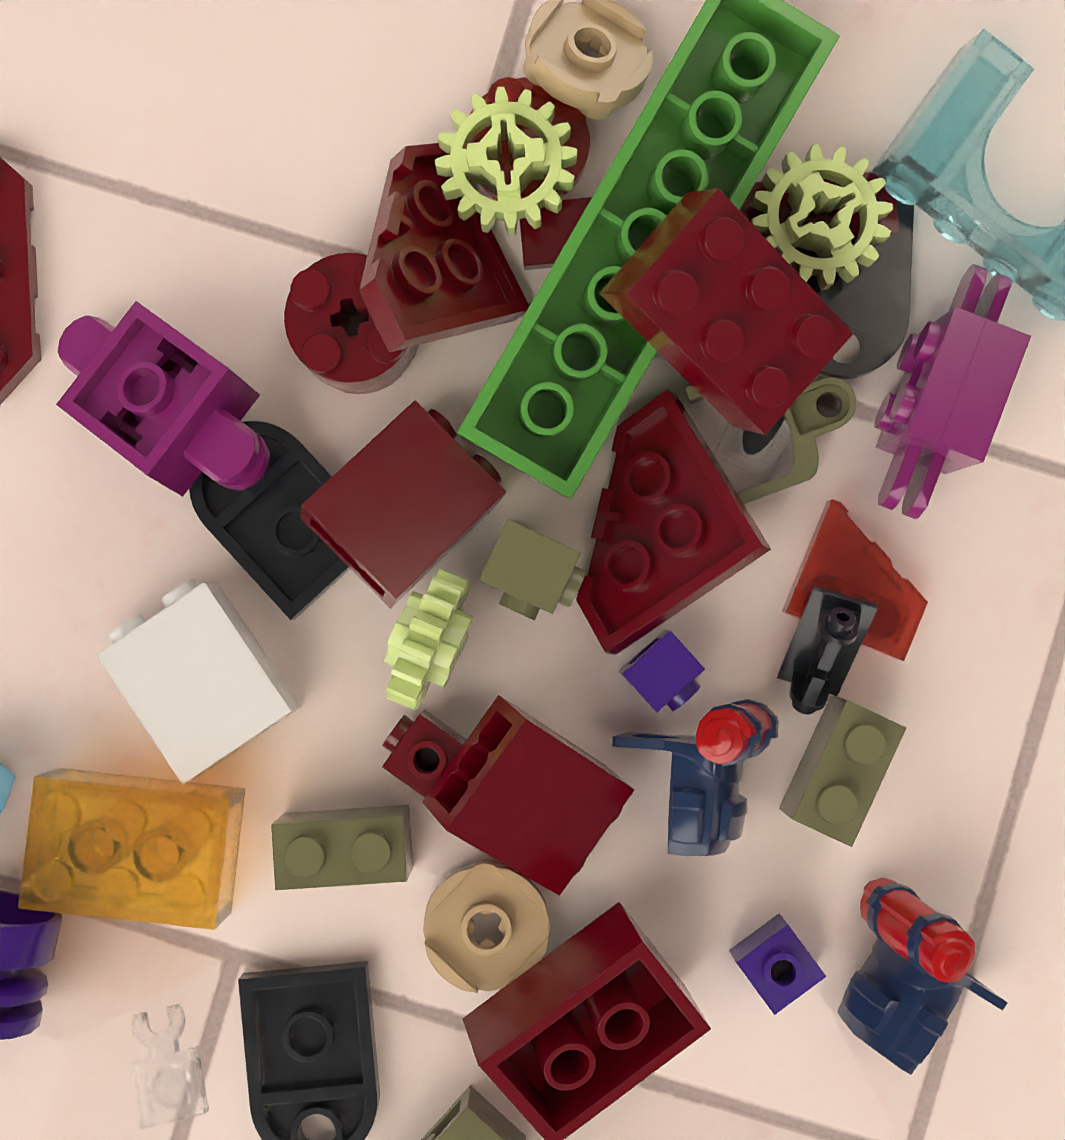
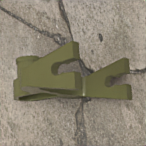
M832 377L823 378L809 384L783 414L789 429L793 449V461L790 472L779 478L738 492L737 494L743 504L806 482L815 476L819 463L815 437L841 428L851 420L855 413L856 396L850 385L841 379ZM692 386L685 388L691 404L704 400ZM828 395L839 401L840 405L838 406L839 410L836 416L824 417L818 412L816 402L819 397Z

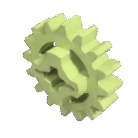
M504 86L497 87L495 103L487 105L478 93L471 95L473 113L467 116L462 111L454 109L450 116L452 125L457 132H439L438 135L439 148L450 154L435 159L437 175L451 177L441 186L445 199L452 200L462 197L457 208L459 217L464 221L475 212L480 213L481 229L486 233L491 230L495 220L504 221L508 235H515L517 220L526 218L534 229L541 227L540 209L544 206L549 211L558 213L562 208V200L556 189L572 191L575 176L562 169L575 165L577 161L576 148L561 146L570 138L571 127L569 123H560L552 126L555 105L548 102L538 111L531 108V91L527 89L522 92L518 102H508V95ZM515 124L527 127L540 138L528 137ZM492 125V128L480 142L470 143L481 130ZM504 139L508 141V151L512 153L514 161L510 185L505 184L504 171H500L499 154L502 153V140ZM547 174L544 182L536 191L521 199L520 194L532 180H542L544 175ZM484 184L498 197V201L483 196L472 185Z
M814 144L806 153L805 162L802 163L800 158L791 151L785 155L781 162L783 173L769 168L762 179V183L768 191H756L750 203V206L763 212V214L753 218L751 223L761 234L765 235L766 240L806 282L811 275L816 276L820 289L828 290L834 284L836 272L846 283H849L859 275L857 262L869 267L877 260L880 255L871 244H883L890 237L891 230L878 224V221L888 216L893 210V204L876 201L875 195L886 182L883 178L868 182L862 176L869 164L865 157L851 167L845 164V147L839 146L831 159H823V153L819 144ZM823 179L833 181L841 185L842 187L826 183L823 181ZM788 191L790 196L787 201L792 208L790 217L780 224L779 206L783 194ZM836 209H840L828 225L824 221H820L815 224L810 222L800 227L812 210L816 215L824 212L829 214ZM859 212L860 229L853 245L851 240L854 238V235L849 225L853 214ZM799 247L816 252L819 258L805 255L795 248Z
M440 568L437 576L433 577L427 594L424 593L422 595L412 591L409 595L406 606L395 623L387 643L389 647L384 663L393 666L391 671L392 677L386 689L388 691L386 699L415 710L419 708L422 699L425 698L431 682L441 687L446 686L451 672L462 653L468 638L470 625L474 616L463 612V604L469 593L470 580Z

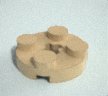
M548 0L534 14L526 37L524 74L532 84L542 87L548 94L564 104L578 108L586 117L595 120L606 119L615 108L631 103L644 87L654 60L652 49L648 53L647 47L642 41L646 31L641 22L629 10L612 0H582V3L569 2L564 4V0ZM590 47L595 49L598 55L597 58L586 56L582 52Z
M488 859L479 860L471 865L462 866L452 871L437 885L431 894L426 906L423 926L427 956L438 974L458 989L478 993V990L493 991L499 989L500 991L545 957L549 940L550 918L545 898L531 879L505 864H499L494 860ZM478 912L485 916L492 912L498 914L501 917L498 928L503 935L497 941L489 936L484 937L480 942L471 935L476 927L471 918Z

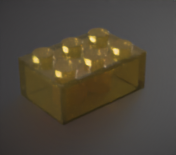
M57 768L34 776L18 908L216 930L232 912L246 788L187 782L182 785L180 781L66 768Z

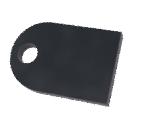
M896 191L899 233L890 234V237L883 244H871L880 256L869 267L857 262L859 275L853 281L846 283L836 272L834 284L828 290L820 289L816 276L811 275L806 282L854 333L853 335H855L860 345L859 355L854 362L839 363L832 358L819 375L838 379L861 377L881 367L900 348L907 333L910 315L915 192ZM854 237V238L851 240V243H852L853 245H854V243H855L857 237ZM799 247L795 248L805 255L819 258L816 252Z
M245 421L243 423L264 440L270 452L269 465L263 477L249 488L234 490L220 485L201 472L189 488L190 499L195 513L203 525L290 620H295L350 570L300 519L302 504L324 485L332 475L296 437L286 430L266 422Z
M368 961L243 973L238 979L249 1105L252 1121L262 1140H309L302 1131L301 1122L310 1115L320 1114L329 1118L335 1127L336 1135L332 1140H365L373 1126L380 1100Z

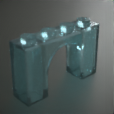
M982 29L958 50L872 171L885 180L884 188L892 197L907 205L915 204L934 219L933 225L942 236L958 244L965 243L984 258L982 261L984 267L991 274L999 273L1010 277L1012 282L1017 283L1033 296V305L1041 313L1052 319L1065 321V219L1056 227H1039L1016 219L994 197L986 178L984 165L985 148L992 128L1035 68L986 29Z

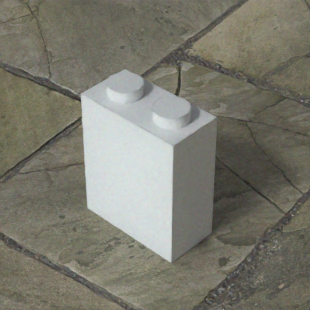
M194 579L184 582L167 593L161 599L166 608L147 621L144 620L142 615H137L111 631L108 637L113 644L96 654L182 785L199 777L301 708V705L219 583L203 582L198 586Z

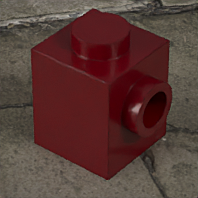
M425 709L418 715L415 721L404 714L382 744L384 748L391 752L382 768L425 798L467 739Z

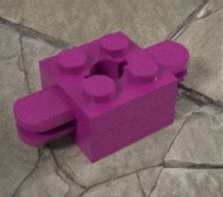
M972 264L961 278L949 311L934 322L928 321L918 335L911 333L907 338L897 362V369L904 371L896 394L889 392L885 396L874 423V428L882 430L875 448L894 454L878 495V505L893 510L905 493L902 503V514L913 519H918L926 510L940 473L948 474L984 462L1031 339V335L997 323L1010 291L1012 279L997 273L991 278L983 291L988 272L986 268L976 264Z
M137 301L134 302L116 327H113L101 318L85 315L74 320L65 328L59 339L57 352L63 364L77 375V378L56 405L145 475L182 497L201 472L220 485L234 490L249 488L263 477L269 465V449L256 432L241 422L260 394L227 366Z

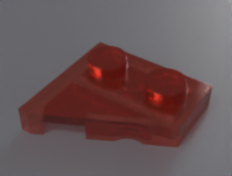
M834 499L827 500L781 612L800 620L813 586L878 604L877 612L861 645L895 660L904 661L928 601L908 579L902 578L894 569L892 561L875 541L871 542L847 515L849 511L846 507Z

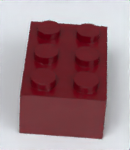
M719 188L687 192L599 293L733 427L763 435L770 431L854 334Z
M620 902L616 903L462 1018L478 1066L544 1140L566 1139L711 1030L710 1025L685 984Z

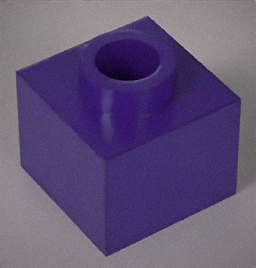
M664 629L624 665L619 672L648 705L658 713L665 705L672 711H675L685 704L700 689L701 685L695 678L705 668L671 630Z
M780 913L729 950L736 964L774 1015L827 977ZM779 960L790 961L792 963L791 968L776 979L771 977L770 972L774 963Z

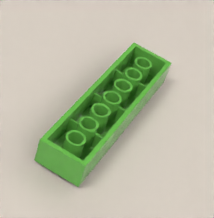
M784 0L705 1L457 431V435L563 497L572 499L657 353V350L599 293L687 192L719 188L740 210L840 35Z

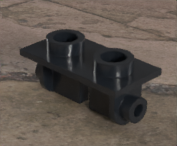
M813 586L777 673V679L791 682L789 695L792 700V706L796 711L805 715L813 714L815 711L825 707L829 694L838 696L877 612L878 604Z

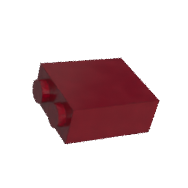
M416 400L302 504L300 519L390 609L498 505L506 493L499 485L502 479L495 467L479 454H474L471 457L455 440L457 434L450 422L435 409L426 411Z
M498 695L422 803L447 832L560 896L571 879L582 869L586 858L610 824L619 817L623 806L635 789L604 763Z

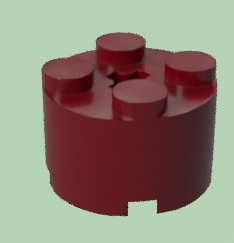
M338 253L320 259L307 269L300 271L293 278L284 311L286 335L291 348L299 360L314 376L325 384L351 394L376 392L392 385L402 375L414 358L419 345L393 352L388 351L359 293L367 255L360 253ZM360 314L365 322L359 324V335L349 337L341 326L348 324L349 316Z

